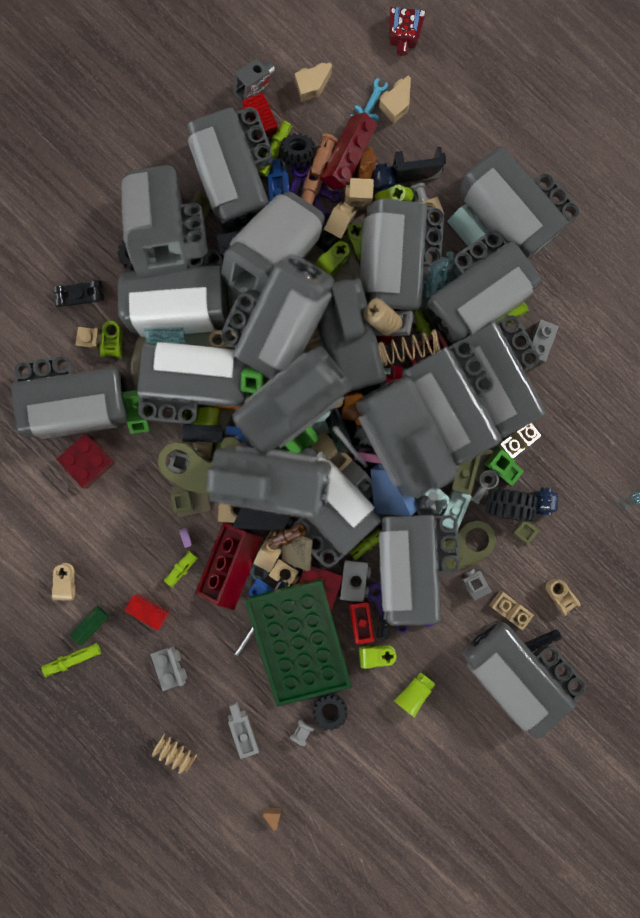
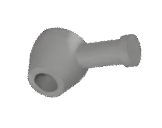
M486 470L480 474V487L471 498L473 502L479 505V501L486 490L495 488L498 485L499 477L496 472ZM486 476H489L491 479L489 483L484 481Z
M430 492L428 497L422 496L420 498L417 510L418 515L428 516L436 514V505L434 503L438 499L436 492Z

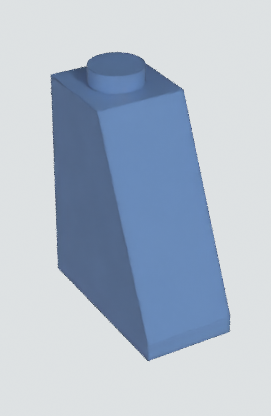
M377 463L371 469L375 513L399 516L413 515L418 510L414 497L402 496L398 486L392 484L382 464Z

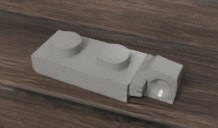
M238 702L231 703L229 707L232 715L228 716V723L240 759L258 754L259 748L248 715L245 710H240Z

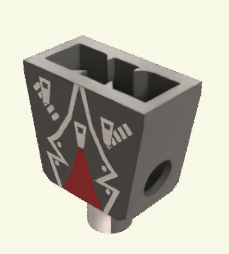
M255 59L238 70L234 77L233 93L241 101L261 93L267 88L269 76L275 70L273 64L270 61L262 64L258 59Z

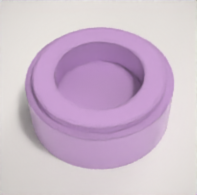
M186 528L180 529L184 547H190L192 543L188 530Z

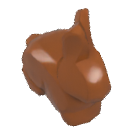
M370 146L366 147L357 165V179H371L377 156Z
M351 391L345 394L341 417L344 420L355 421L357 426H362L358 419L360 413L356 408V402L363 396L358 392Z

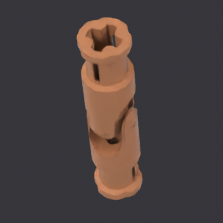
M322 134L320 147L317 148L314 155L313 166L310 167L302 187L303 193L301 198L311 205L315 196H318L323 182L320 176L332 155L334 145L338 142V139L331 134ZM311 175H312L315 179H318V180H316V181L310 180Z

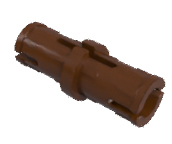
M297 524L288 530H281L279 534L267 539V543L273 542L268 544V547L273 550L283 544L288 545L292 543V540L305 535V531L299 532L304 527L301 524Z

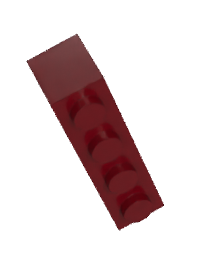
M366 112L350 117L320 176V179L332 190L344 188L348 185L378 125Z

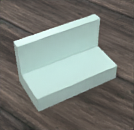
M468 204L461 206L447 221L467 246L490 232L478 216L469 208Z

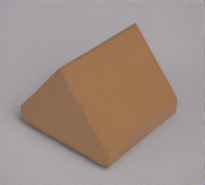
M266 807L263 811V817L271 829L275 831L277 830L281 808Z

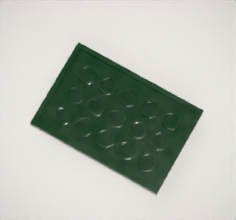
M322 578L245 597V604L276 706L352 688Z

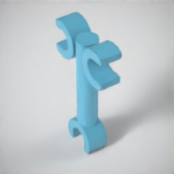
M379 78L374 81V92L364 111L360 106L354 107L355 112L359 114L366 112L376 122H378L379 117L376 114H371L380 94L386 92L388 88L387 82L384 87L378 86Z

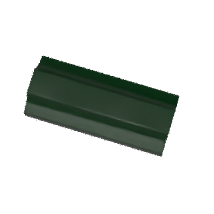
M95 606L70 633V637L82 646L109 617L108 613L100 606Z

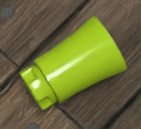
M420 672L417 678H414L409 686L393 701L415 718L422 704L432 692L431 690L435 683Z

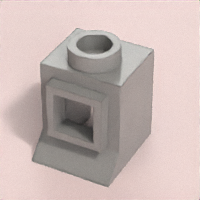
M471 569L464 573L465 577L461 578L471 599L474 601L492 592L480 570L475 571Z

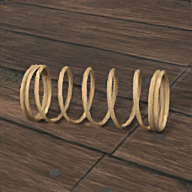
M432 330L433 353L431 351L425 333H422L423 356L420 352L414 335H412L413 358L409 353L405 339L402 337L401 340L403 357L401 360L396 349L394 340L392 339V363L389 360L383 342H379L378 347L383 366H387V360L391 365H393L394 349L399 361L403 363L404 345L408 353V356L411 360H414V342L416 344L420 356L424 358V338L426 340L429 351L432 355L435 354V349L436 353L441 351L436 330Z

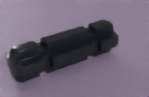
M555 629L550 634L546 633L524 644L531 652H534L536 648L539 649L541 646L552 644V641L561 640L562 636L559 630Z

